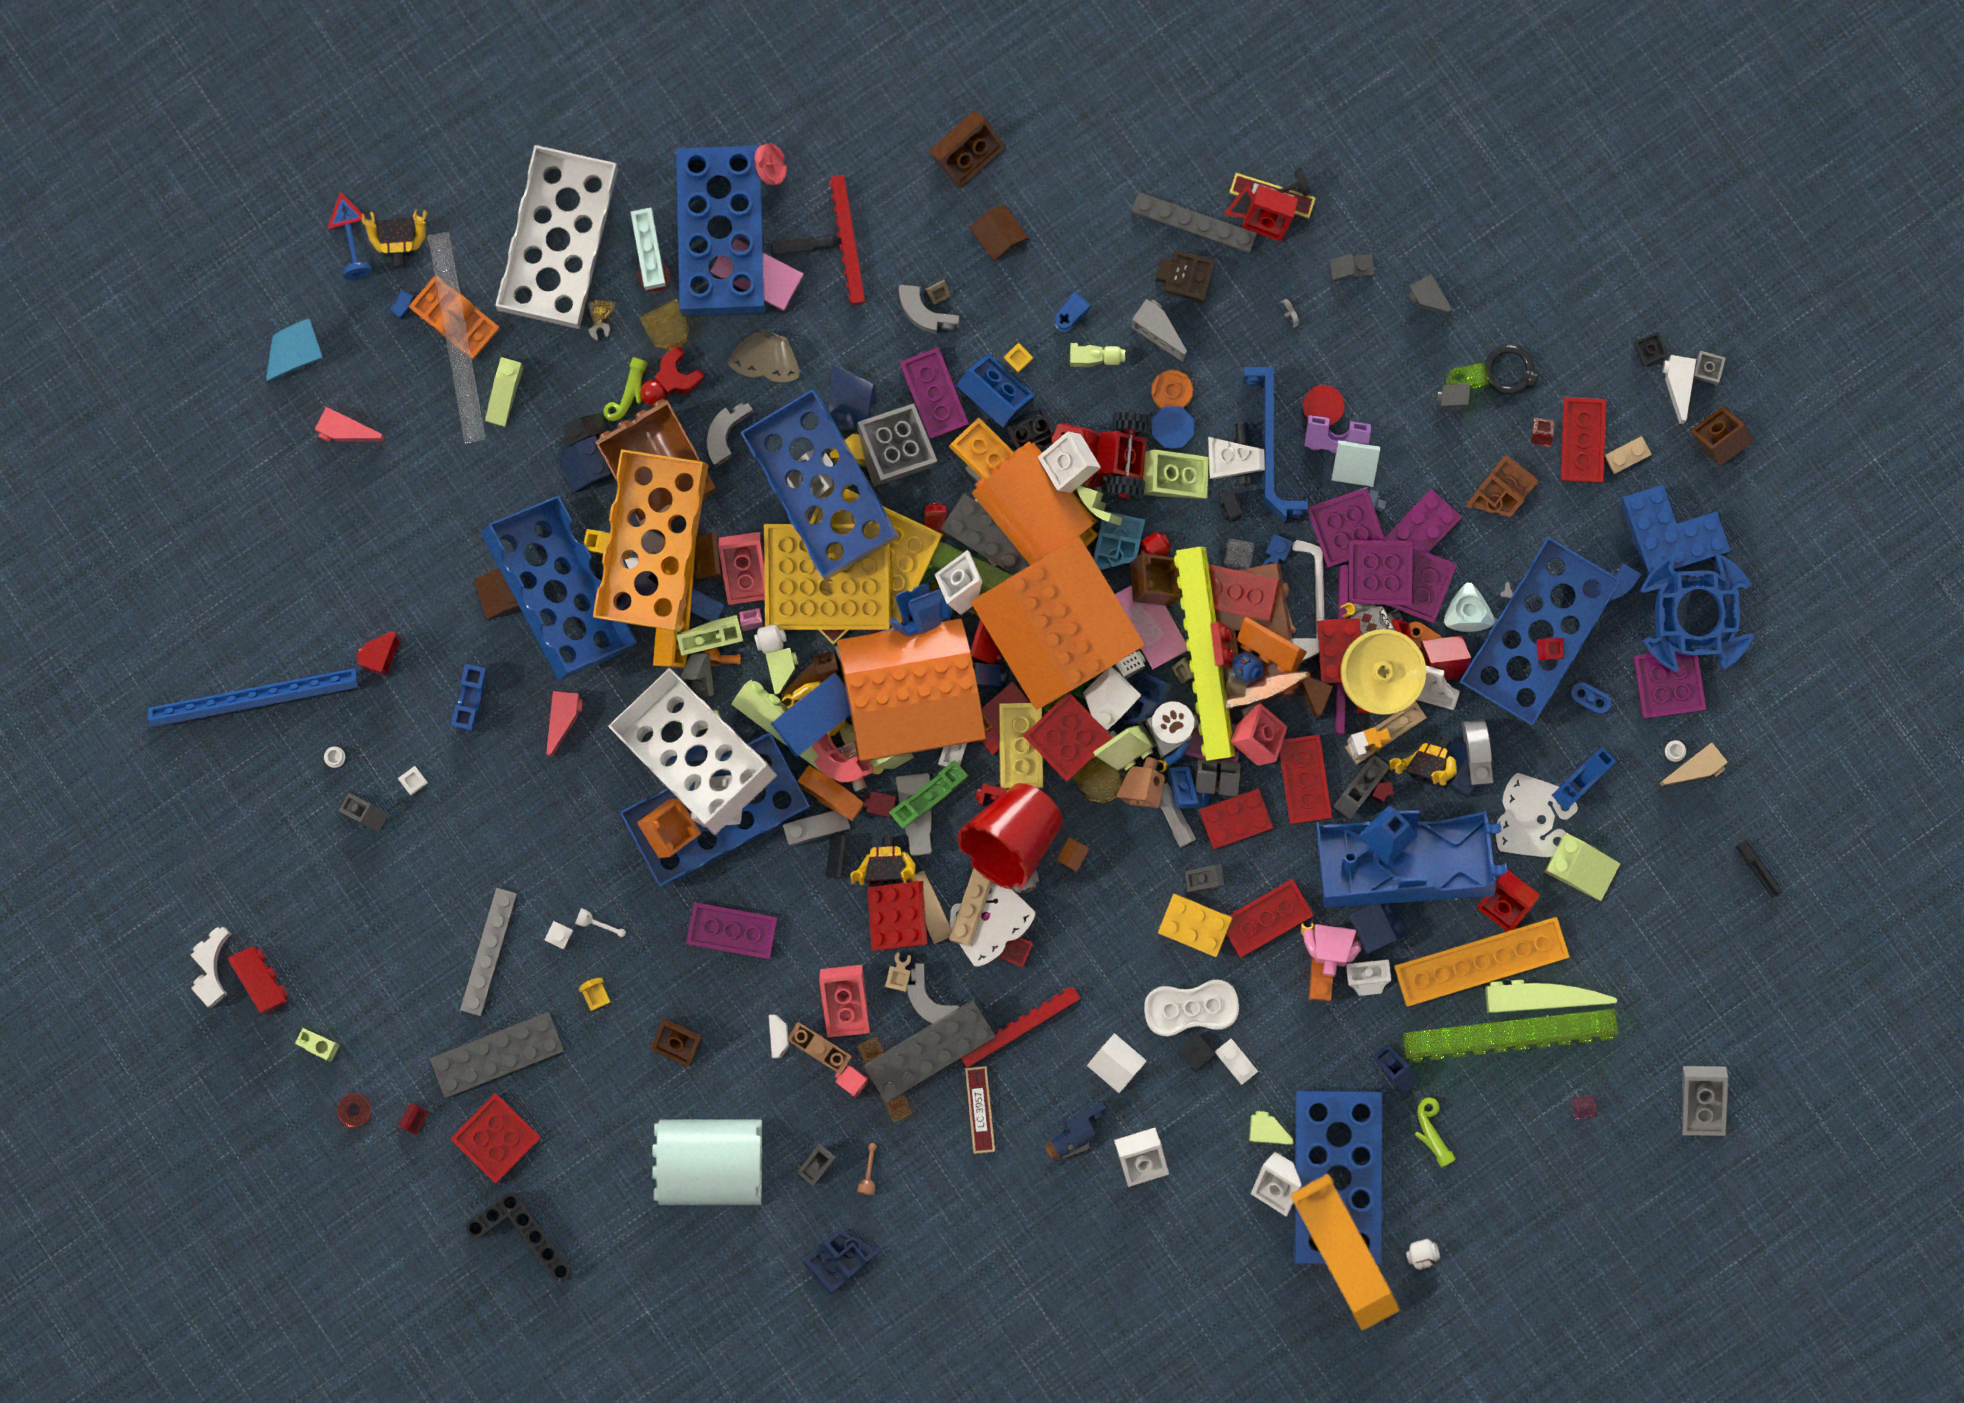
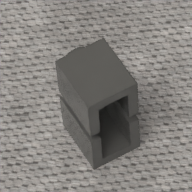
M1198 759L1196 792L1214 794L1217 791L1220 795L1238 796L1240 763L1221 761L1220 778L1216 780L1217 761Z

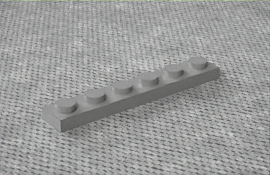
M496 888L461 1005V1011L482 1016L517 893Z

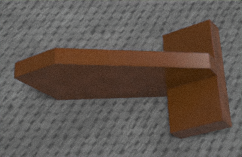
M834 651L813 655L814 661L781 692L782 699L787 694L793 695L795 690L805 684L817 681L823 682L832 674L837 673L838 666ZM786 698L783 704L787 707L789 704H792V700Z

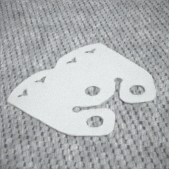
M1520 773L1515 774L1507 784L1503 795V805L1506 811L1497 822V824L1501 822L1502 831L1496 834L1499 850L1522 855L1552 857L1557 848L1553 844V839L1555 837L1562 838L1565 831L1556 829L1545 837V840L1540 839L1541 835L1546 834L1552 829L1555 818L1551 807L1548 806V802H1553L1557 815L1564 820L1577 812V804L1574 803L1568 811L1564 812L1552 797V794L1559 786ZM1517 780H1519L1520 786L1514 787L1517 784ZM1510 795H1512L1513 798H1515V800H1513L1511 803H1510V799H1511ZM1539 815H1544L1546 817V822L1544 824H1539L1537 822V817ZM1505 821H1507L1509 827L1503 829V827L1505 826ZM1502 837H1504L1506 840H1508V841L1505 843V845H1503L1504 840L1502 839Z
M992 883V891L988 895L987 900L998 899V903H985L982 914L984 912L991 913L990 918L986 921L980 918L971 947L960 944L974 966L984 965L1003 952L1006 942L1019 938L1029 928L1035 917V911L1012 889H1006ZM954 904L951 908V930L953 929L957 917L956 914L961 904ZM1029 915V917L1026 918V922L1024 923L1023 917ZM1013 928H1019V930H1015L1012 934ZM998 945V948H995L994 952H992V946ZM980 955L986 956V958H981L980 960H978L980 958Z

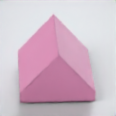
M760 608L739 613L743 631L763 627Z

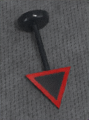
M1302 168L1295 170L1296 183L1276 190L1285 193L1299 187L1303 196L1311 195ZM1249 182L1223 215L1245 218L1253 197Z

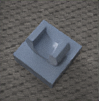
M1370 490L1369 494L1375 510H1384L1386 501L1377 499L1379 492Z

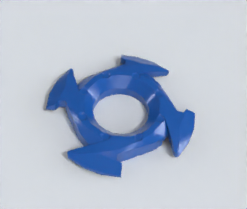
M1722 555L1715 556L1718 573L1713 571L1675 572L1672 568L1674 561L1670 556L1652 570L1641 588V593L1659 589L1655 603L1656 637H1647L1643 642L1649 652L1662 665L1674 672L1679 670L1675 652L1683 655L1718 654L1720 657L1718 663L1725 670L1737 662L1746 652L1754 637L1753 633L1735 637L1740 625L1739 590L1737 589H1746L1751 586V583L1734 562ZM1695 589L1710 593L1719 606V620L1716 627L1710 633L1701 637L1690 635L1684 631L1677 618V607L1681 598L1689 591Z

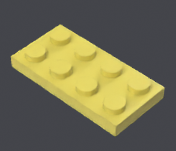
M1032 703L999 704L1000 788H1011L1017 783H1025L1036 788H1043V757L1023 737L1042 718V707L1035 710Z

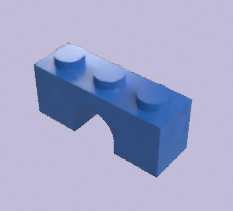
M465 664L460 683V698L458 704L455 705L451 721L453 728L474 732L488 675L486 668Z

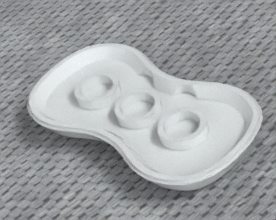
M1211 980L1193 989H1178L1169 986L1158 987L1151 991L1145 1000L1147 1024L1154 1033L1162 1036L1175 1035L1195 1026L1216 1030L1225 1029L1236 1021L1239 1012L1238 997L1235 989L1228 982L1222 980Z

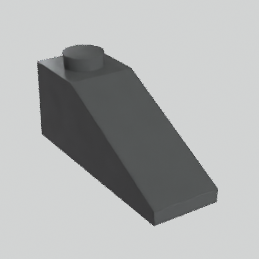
M1373 754L1333 807L1351 819L1389 770L1390 766Z

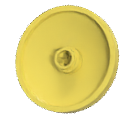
M1380 629L1361 635L1348 647L1342 659L1341 681L1346 694L1358 707L1370 713L1385 715L1404 710L1418 698L1425 684L1426 665L1420 649L1409 637L1397 631Z

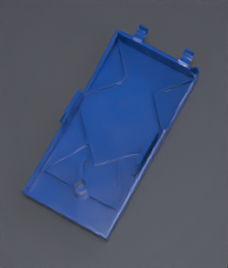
M1419 810L1398 811L1410 824L1417 837L1388 865L1359 836L1372 822L1319 825V822H1317L1316 824L1324 908L1489 897L1495 894V876L1507 873L1506 863L1501 866L1494 865L1490 834H1498L1502 831L1501 822L1496 825H1490L1486 810L1451 819L1418 822Z

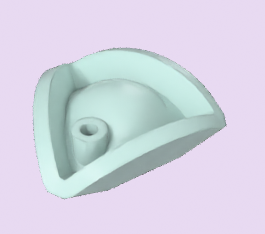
M1466 583L1452 599L1446 611L1444 623L1447 627L1457 631L1473 632L1492 627L1495 620L1489 606L1472 583Z

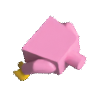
M1301 923V934L1304 937V943L1310 956L1315 957L1316 963L1324 964L1323 975L1336 976L1337 966H1345L1346 962L1353 961L1362 949V942L1356 930L1315 925L1314 927V923H1311V927L1307 928L1304 926V923Z

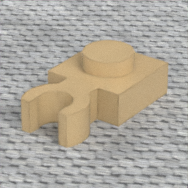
M897 952L895 955L897 966H890L885 987L906 992L911 971L905 970V968L910 964L911 956L908 955L905 962H900V953Z

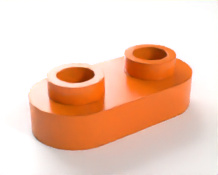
M1420 622L1409 624L1413 642L1420 649L1422 640L1442 638ZM1418 629L1420 631V634L1418 636L1413 635L1412 630Z

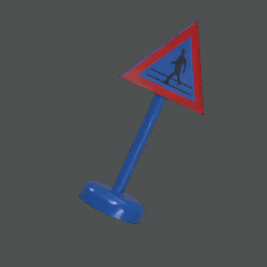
M340 192L327 230L341 226L346 227L353 263L343 269V276L346 280H359L372 274L370 264L358 262L350 224L362 221L363 214Z

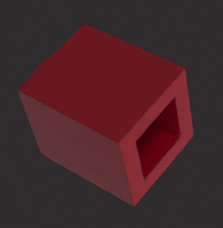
M871 791L870 796L866 795L864 808H867V814L892 819L893 817L889 812L895 808L897 798L896 796Z

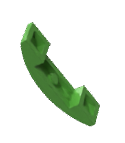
M954 760L909 799H905L893 808L889 814L903 829L941 802L968 775Z

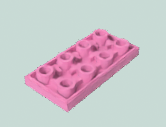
M736 239L732 244V248L735 251L743 252L749 248V245ZM763 253L765 302L785 311L804 274ZM718 256L710 273L725 279L731 275L733 263L725 256ZM740 278L733 285L747 291L751 286V282L745 278Z
M1132 585L1115 594L1145 644L1140 649L1152 670L1188 651L1187 644L1166 606L1133 602Z

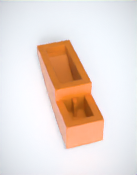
M808 765L797 781L801 790L814 796L819 803L851 821L856 818L864 806V803L859 798L810 765Z

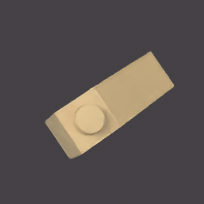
M1711 742L1660 782V785L1667 786L1707 778L1712 774L1716 777L1725 770L1724 765L1727 761Z

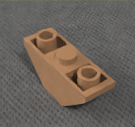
M797 1022L787 1038V1041L839 1074L842 1073L852 1057L799 1022Z

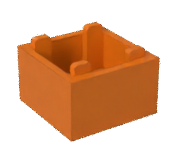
M679 798L668 799L637 822L658 858L672 856L701 834Z

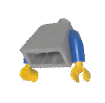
M1152 715L1147 720L1137 724L1147 725L1162 758L1158 760V764L1163 763L1164 769L1160 772H1164L1169 769L1170 765L1183 757L1189 748V741L1192 737L1190 735L1184 742L1178 744H1168L1160 741L1152 729ZM1193 715L1194 728H1196L1199 723L1196 716Z

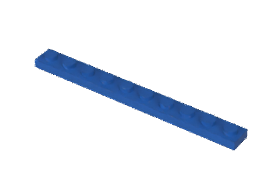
M356 668L150 707L148 708V722L150 727L163 726L165 724L205 718L237 710L288 702L294 699L350 690L358 687Z

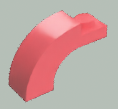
M828 733L812 745L813 750L819 756L814 760V763L824 774L834 780L851 782L875 772L868 760L860 762L859 756L848 758L842 755Z

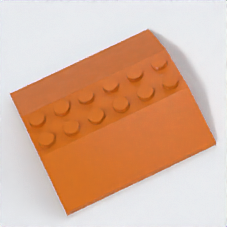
M1080 536L970 601L1035 710L1075 689L1145 646Z
M962 619L944 621L932 630L909 637L897 630L837 640L860 762L986 740L979 693Z

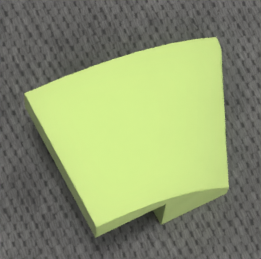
M1082 486L1074 490L1084 505L1096 516L1107 522L1121 525L1122 517L1104 512L1106 503L1101 502L1103 493Z

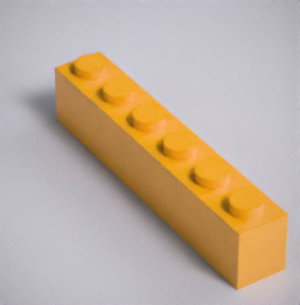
M663 540V548H662V550H663L664 547H665L666 540ZM695 548L681 631L656 628L653 666L684 668L686 665L687 654L681 656L677 634L689 630ZM669 558L665 562L664 570L666 574L674 575L679 570V562L676 558ZM664 599L659 602L657 612L661 617L668 616L672 611V603L668 599Z

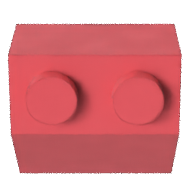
M1257 704L1236 725L1231 744L1258 766L1276 762L1287 726L1262 704Z

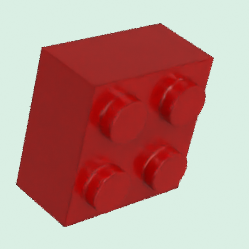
M1020 937L1007 941L1003 952L998 958L1023 968L1033 943Z

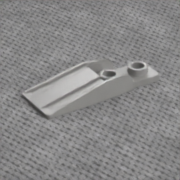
M929 774L897 776L896 783L899 802L901 803L905 799H909L929 783ZM929 810L919 819L905 827L906 835L909 837L911 856L931 854L932 810Z

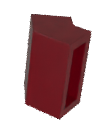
M1392 782L1379 783L1371 798L1383 804L1386 798L1394 795Z
M410 1102L398 1126L417 1136L429 1112Z

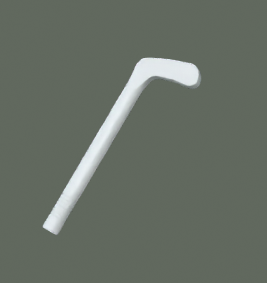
M1297 540L1292 545L1294 551L1310 553L1315 557L1316 639H1318L1317 620H1324L1323 553L1319 546Z

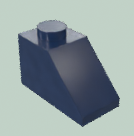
M975 663L977 688L1001 689V683H1005V671H1000V665Z
M1389 1044L1372 1057L1403 1094L1420 1082L1412 1068Z

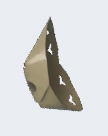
M766 331L754 332L748 336L733 352L728 362V365L734 371L748 377L764 375L775 382H789L799 377V366L788 339ZM739 360L741 366L739 367L737 363H734V361ZM751 365H753L756 371L752 369L748 370V368H750ZM778 370L779 373H780V376H779L778 374H772V373ZM791 370L795 372V374H791L788 376Z

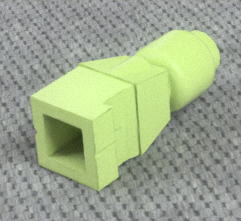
M1071 343L1070 367H1092L1102 364V362L1106 365H1119L1121 362H1125V350H1121L1120 347L1106 346L1103 349V347L1078 346V343Z

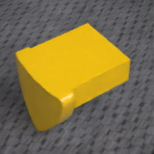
M602 978L588 980L579 987V991L583 993L591 1011L611 1003L602 984L604 983Z

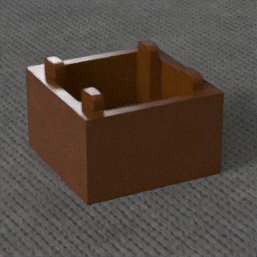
M1141 553L1130 562L1133 602L1172 606L1181 599L1182 590L1179 589L1177 582L1180 574L1179 568L1175 566L1174 557Z

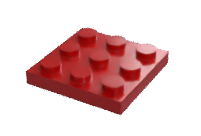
M1070 692L1023 735L1066 782L1095 756L1094 751L1113 739Z
M923 881L867 887L872 951L927 945Z
M495 1093L450 1139L497 1184L541 1137Z

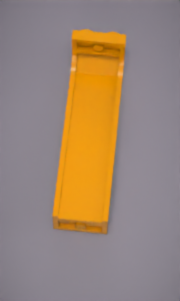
M1326 1174L1289 1194L1361 1330L1363 1331L1400 1311L1389 1287L1338 1195L1330 1176Z

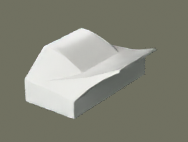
M1389 960L1346 964L1348 986L1353 987L1358 996L1381 994L1385 985L1391 981Z
M769 1015L772 1058H782L789 1048V1041H787L788 1026L778 1015Z

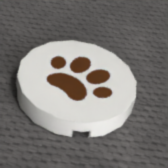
M1179 702L1162 704L1156 709L1152 717L1154 734L1160 741L1168 744L1184 742L1191 735L1194 728L1192 712L1187 706Z

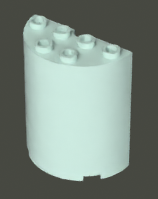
M660 1119L659 1123H655L654 1134L657 1136V1144H653V1157L657 1158V1166H653L652 1174L653 1179H657V1188H654V1201H658L659 1205H762V1119Z

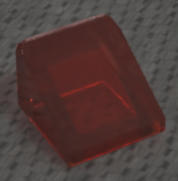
M1534 418L1531 443L1551 446L1555 421Z

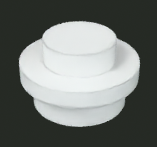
M1671 741L1665 747V755L1670 761H1681L1686 755V747L1680 741Z
M330 747L324 754L325 763L332 768L342 766L345 762L344 751L339 747Z

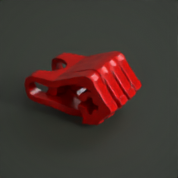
M1058 423L1052 436V443H1055L1066 432L1081 434L1097 460L1098 435L1096 432L1085 427ZM1096 474L1097 480L1092 483V475L1080 486L1085 485L1089 488L1099 487L1103 483L1104 476Z

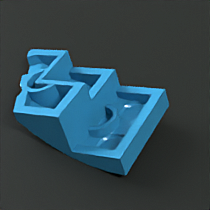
M310 319L293 324L272 336L266 376L268 382L286 376L289 372L304 368V365L323 359Z
M1107 512L1123 519L1120 526L1102 519L1094 554V561L1100 570L1129 563L1137 557L1145 523L1144 519Z

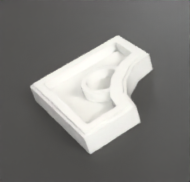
M1426 666L1425 684L1416 700L1454 710L1460 691L1452 688L1446 682L1444 670Z

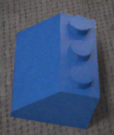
M989 353L968 369L957 384V387L965 395L970 397L1002 427L1013 420L1035 396Z

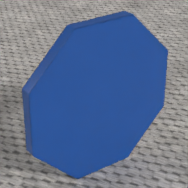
M1164 406L1152 418V437L1164 448H1182L1194 436V418L1181 406Z

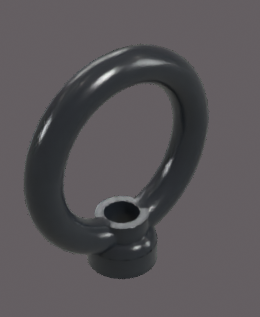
M1504 345L1496 348L1488 355L1484 363V376L1488 385L1493 390L1502 394H1516L1523 391L1527 386L1534 388L1539 373L1534 371V364L1530 355L1522 348L1514 345ZM1506 353L1519 356L1524 361L1526 367L1522 381L1514 386L1499 384L1492 374L1494 361Z

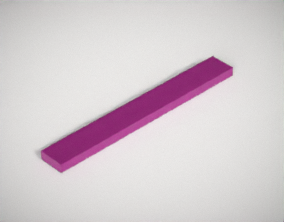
M1341 565L1339 568L1338 619H1347V617H1343L1347 610L1345 608L1340 609V606L1348 603L1349 565ZM1336 683L1335 734L1344 735L1345 690L1342 683Z

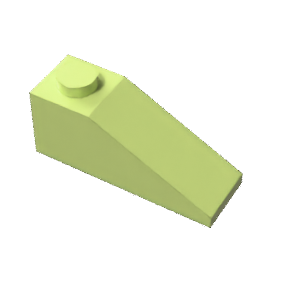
M501 357L485 421L506 426L524 368L520 362Z
M737 615L717 619L677 634L681 656L743 641Z

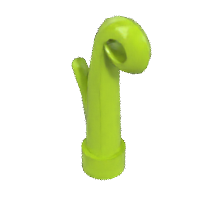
M632 357L621 404L619 405L615 402L608 403L603 411L606 419L616 421L622 418L628 411L634 396L637 403H641V380L648 362ZM616 408L617 412L610 414L611 409Z
M1428 1097L1420 1102L1417 1111L1418 1119L1425 1135L1416 1132L1415 1136L1432 1150L1442 1168L1456 1159L1453 1153L1447 1149L1428 1117L1436 1115L1439 1111V1103L1434 1098ZM1428 1104H1432L1433 1110L1431 1112L1425 1111V1108Z

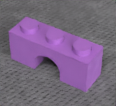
M1309 415L1304 446L1312 450L1326 449L1336 453L1338 440L1369 445L1371 424L1350 421L1349 429L1345 434L1335 435L1329 430V418Z

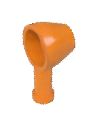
M718 647L703 650L702 652L709 653L711 667L721 664L740 665V654L720 655Z

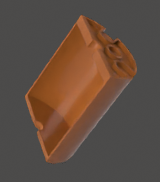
M662 399L653 404L654 408L649 411L642 410L635 415L636 419L630 423L628 420L621 422L617 425L618 429L602 433L599 436L600 439L595 441L615 479L617 477L621 449L701 462L668 400ZM649 468L640 470L637 477L638 482L641 485L649 484L653 478L652 471ZM708 473L702 502L707 499L706 496L716 491ZM685 474L680 477L678 487L682 492L689 491L693 486V478L690 474ZM656 488L650 493L648 502L653 511L662 513L671 507L673 498L670 491L666 488ZM634 511L633 513L640 526L643 525L646 519L644 511Z

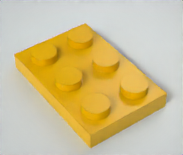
M1174 893L1158 933L1218 957L1233 917Z

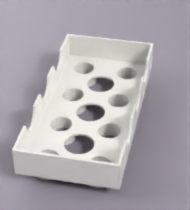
M534 146L528 170L527 186L518 211L517 227L508 252V264L501 281L495 305L498 311L577 329L580 328L618 172L616 163ZM550 169H557L562 173V177L559 182L549 184L544 180L545 173ZM590 178H598L602 181V187L596 193H589L585 190V183ZM563 188H573L580 195V203L573 211H562L556 205V195ZM543 208L550 210L552 217L548 223L540 224L535 221V214L538 210ZM580 218H589L593 224L590 231L580 233L575 229L576 222ZM557 227L567 230L570 234L569 246L559 252L551 250L546 244L547 233ZM532 248L539 249L542 252V258L536 264H530L525 261L526 252ZM576 257L581 259L583 266L579 272L570 273L565 269L566 262L570 258ZM547 267L557 270L561 277L559 286L550 292L541 290L536 284L538 272ZM522 288L532 291V299L526 304H520L515 300L517 291ZM564 297L571 299L573 307L569 312L560 313L556 310V303L559 299Z
M670 668L608 726L714 835L777 776ZM678 703H684L683 708L679 712L672 713L673 708ZM672 721L681 722L684 727L682 736L675 742L668 743L663 741L661 732L664 726ZM708 726V730L703 736L696 737L699 729ZM653 732V736L649 741L642 742V738L646 733ZM696 745L705 746L708 750L705 762L697 767L688 766L685 759L688 750ZM733 751L728 760L720 761L721 756L725 752ZM677 756V760L673 765L665 767L670 757ZM721 769L729 770L732 773L731 784L722 791L712 790L710 788V778ZM702 780L698 789L690 791V786L693 782Z

